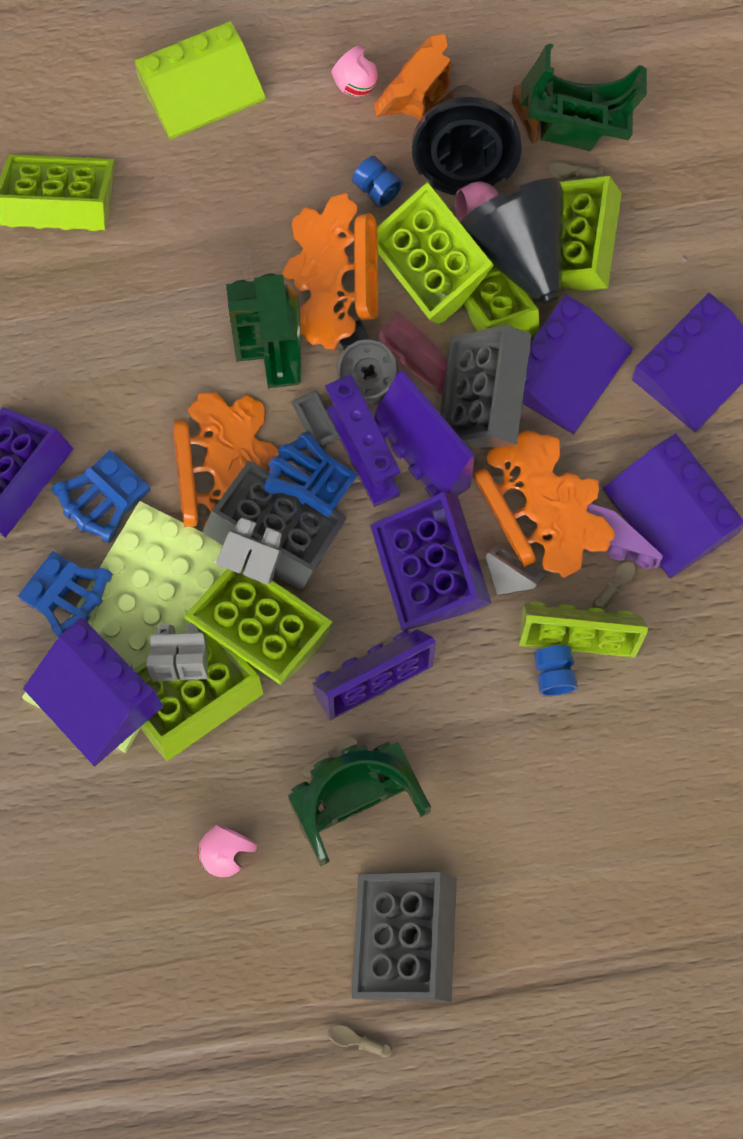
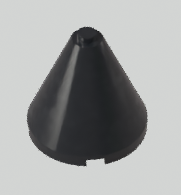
M468 85L455 87L432 107L417 124L412 138V157L419 175L423 174L430 181V185L433 188L455 196L459 189L470 183L481 181L494 187L503 178L507 180L517 168L522 150L520 131L510 113Z
M555 178L540 179L520 185L521 191L507 197L503 192L475 208L460 222L491 260L494 267L536 302L542 301L543 304L556 300L559 297L558 293L562 290L564 191L559 180Z

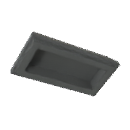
M317 390L291 401L306 432L314 438L320 447L340 439V435Z

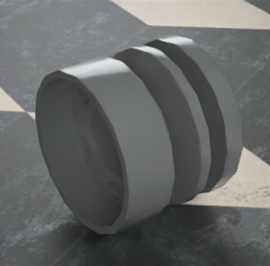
M370 339L359 340L347 346L340 355L337 365L338 379L351 374L367 405L380 404L396 375L400 372L390 349L381 342ZM374 368V372L377 375L376 378L370 377L366 381L367 378L364 375V371H371Z

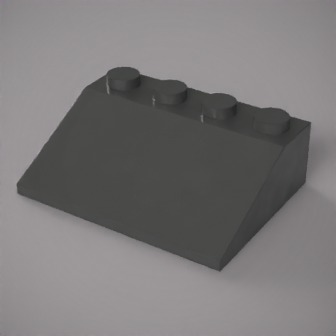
M502 325L451 337L440 415L467 447L498 448L517 445L532 334L508 325Z
M248 460L211 511L202 533L223 545L229 531L235 529L241 517L257 523L252 537L262 541L267 527L282 532L279 548L283 550L278 559L274 576L303 591L347 517L333 510L328 518L308 504L304 503L302 505L297 497L280 492L277 494L266 492L264 490V483L269 477V472Z
M442 872L359 874L352 999L452 1003L457 878Z

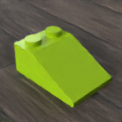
M497 268L489 271L464 303L475 331L508 325L532 334L531 338H534L540 330L539 312L536 305L520 287Z

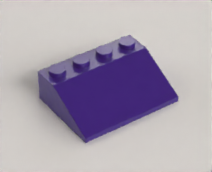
M708 293L642 359L635 368L632 381L692 431L696 432L743 384V325L727 306Z
M565 294L530 343L523 404L574 435L633 348L589 307Z
M401 370L377 407L374 420L382 436L386 437L392 444L391 449L397 458H403L408 463V469L416 480L421 479L427 486L425 489L430 498L442 492L458 497L470 488L475 455L406 373Z
M2 407L0 410V535L6 538L74 448L56 428L5 407Z
M676 433L653 447L603 487V491L627 523L663 555L659 565L670 579L737 536L743 527L741 516Z
M442 492L370 525L402 631L464 615L492 603L459 498Z
M83 617L57 638L23 687V690L94 767L164 707L154 690Z
M418 629L410 633L406 630L397 634L393 638V642L385 646L378 644L368 650V655L360 659L353 657L345 661L341 665V669L333 673L326 671L317 676L316 682L312 683L313 691L329 721L432 668L436 646L434 638Z

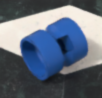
M370 156L364 160L352 177V182L362 192H368V197L379 207L388 205L398 195L403 186V181L391 170L387 171V166L376 156Z
M549 646L534 652L536 670L541 671V674L537 677L539 693L541 695L556 696L577 690L576 673L570 669L574 665L572 648L570 646Z

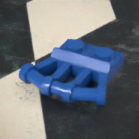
M305 432L290 444H283L278 450L279 455L271 459L269 462V477L265 480L264 490L271 494L280 492L297 497L302 505L306 503L329 518L355 481L357 474L328 456L314 438ZM301 450H308L316 461L302 453ZM288 461H293L300 467L310 472L312 476L310 477L309 475L305 474L304 472L290 464ZM280 474H284L298 484L280 480Z
M111 450L91 468L88 467L83 475L69 481L58 482L51 488L53 494L58 496L64 509L63 514L68 519L72 518L82 532L87 531L100 536L102 541L110 543L114 538L124 515L151 490L150 486ZM92 484L75 502L72 501L69 492ZM101 493L106 499L89 515H84L81 510ZM113 506L116 507L109 525L105 527L96 523Z
M52 551L17 597L46 616L54 633L59 637L81 617L86 622L89 621L91 618L89 615L93 609L102 604V596L106 584L111 581L113 573L103 568L95 570L78 567L73 562ZM79 578L94 580L92 592L76 583ZM70 590L86 600L80 608L64 600V597ZM57 606L72 615L71 618L60 624L53 613Z

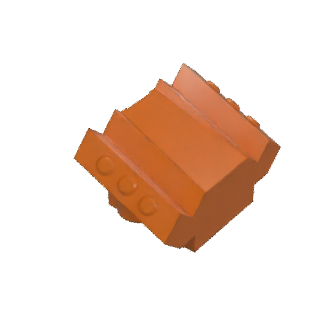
M445 34L430 36L401 68V73L388 85L381 97L373 104L376 117L404 113L421 120L449 90L451 82L450 70L452 67L451 59L443 55L448 47Z

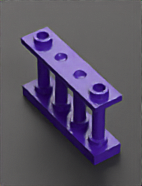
M350 374L325 385L334 404L326 408L340 435V441L373 507L399 497L400 492L392 477L400 474L401 471L352 375Z

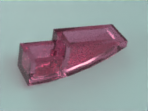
M397 312L380 329L379 340L400 356L402 364L439 394L443 395L448 359L416 326L401 313Z

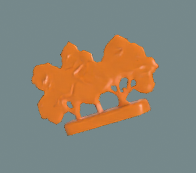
M347 193L330 197L322 214H319L315 209L304 207L300 214L294 217L292 220L293 239L299 243L303 250L300 254L289 259L282 272L286 279L294 280V286L299 291L309 290L311 292L309 300L300 308V335H304L306 341L312 345L322 344L326 350H335L339 340L350 337L355 331L356 323L353 317L347 313L354 300L356 313L361 320L366 321L377 318L379 310L377 223L371 213L361 214L355 219L353 234L349 230V223L357 213L358 206L353 200L348 199ZM344 232L346 237L339 238L338 234ZM354 241V262L350 263L345 253V247ZM355 269V291L347 292L342 287V276L346 271ZM342 291L344 295L339 297L337 292ZM346 298L347 301L343 302L344 307L335 313L334 306L340 300ZM345 312L344 318L339 319V315Z
M217 392L198 393L197 400L188 408L189 415L199 424L201 429L195 437H190L189 426L186 420H173L181 513L184 527L197 526V506L200 503L204 504L210 512L214 509L216 504L211 502V499L220 500L248 460L269 472V462L273 457L279 455L278 449L271 442L259 441L255 438L260 427L265 424V407L263 403L259 400L255 401L249 395L236 400L233 406L229 407ZM207 431H212V432H213V435H212V436L204 437V436H205V432H207ZM191 444H198L207 448L208 452L203 465H193ZM209 472L213 475L215 484L208 494H200L195 491L194 473ZM216 490H221L219 496H214L213 493Z
M525 430L519 433L517 445L494 447L488 451L486 457L488 463L494 468L503 470V481L501 484L494 482L486 468L473 472V476L522 566L525 568L535 562L536 557L530 544L536 542L542 544L545 549L542 561L544 570L559 573L561 577L565 578L581 569L584 549L592 552L607 551L610 541L614 539L615 532L604 517L587 512V506L598 497L599 480L591 478L581 480L578 475L568 472L560 477L556 476L553 473V469L560 457L559 438L548 434L540 435L536 431ZM510 461L511 465L506 469L504 464ZM515 466H519L521 472L518 478L510 482V479L513 477L509 474ZM521 481L524 483V486L518 487L515 484ZM511 488L522 491L527 500L524 507L514 512H511L503 498V494ZM522 515L528 516L538 526L533 534L527 538L516 521V518ZM545 535H552V539L545 540L543 538V536Z

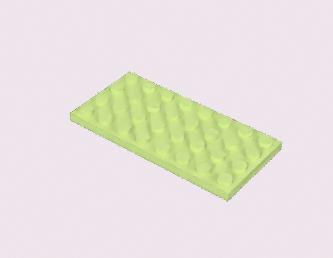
M139 501L100 568L111 571L113 576L111 581L106 584L102 596V604L93 609L89 615L91 618L87 623L132 669H135L147 661V655H150L151 649L150 635H156L159 624L173 625L175 634H185V625L190 623L184 618L185 614L227 569L215 564L223 545L204 535L201 531L193 527H184L183 522ZM94 580L91 581L86 590L92 592ZM81 598L76 607L80 608L86 600ZM25 692L22 696L23 700L40 708ZM140 728L116 749L127 753Z

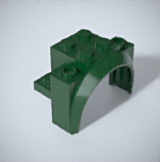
M554 44L545 45L538 59L521 82L520 106L528 107V118L541 121V140L591 151L603 135L629 140L633 135V111L647 95V69L642 65H638L624 78L609 83L582 84L571 82L554 75V68L550 67L551 50Z
M268 273L261 277H255L254 281L237 280L231 284H226L236 361L264 359L268 389L299 385L301 383L299 294L288 284H284L283 274Z
M390 742L384 743L373 751H369L366 745L359 748L357 745H352L341 752V756L333 760L325 758L313 765L314 769L310 771V783L303 782L291 789L292 793L288 795L289 803L299 821L300 829L305 839L308 840L320 867L329 863L330 860L319 832L404 791L409 794L420 817L429 814L431 811V805L398 742L393 745ZM377 774L384 775L385 782L381 783ZM320 803L322 804V806H323V808H324V810H325V811H323V812H321V813H320V811H319V809H318Z

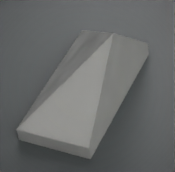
M497 544L486 555L497 595L534 589L546 575L532 565L524 568L517 556L500 544Z

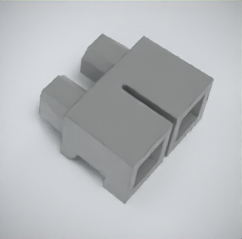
M241 517L235 529L229 531L215 564L239 574L243 573L244 576L268 585L272 583L275 568L283 550L279 548L282 532L267 527L263 539L260 541L252 537L257 523Z
M188 623L185 625V634H175L173 625L159 624L156 635H150L151 649L146 661V668L151 681L178 680V676H180L181 680L208 679V646L203 631L192 623Z

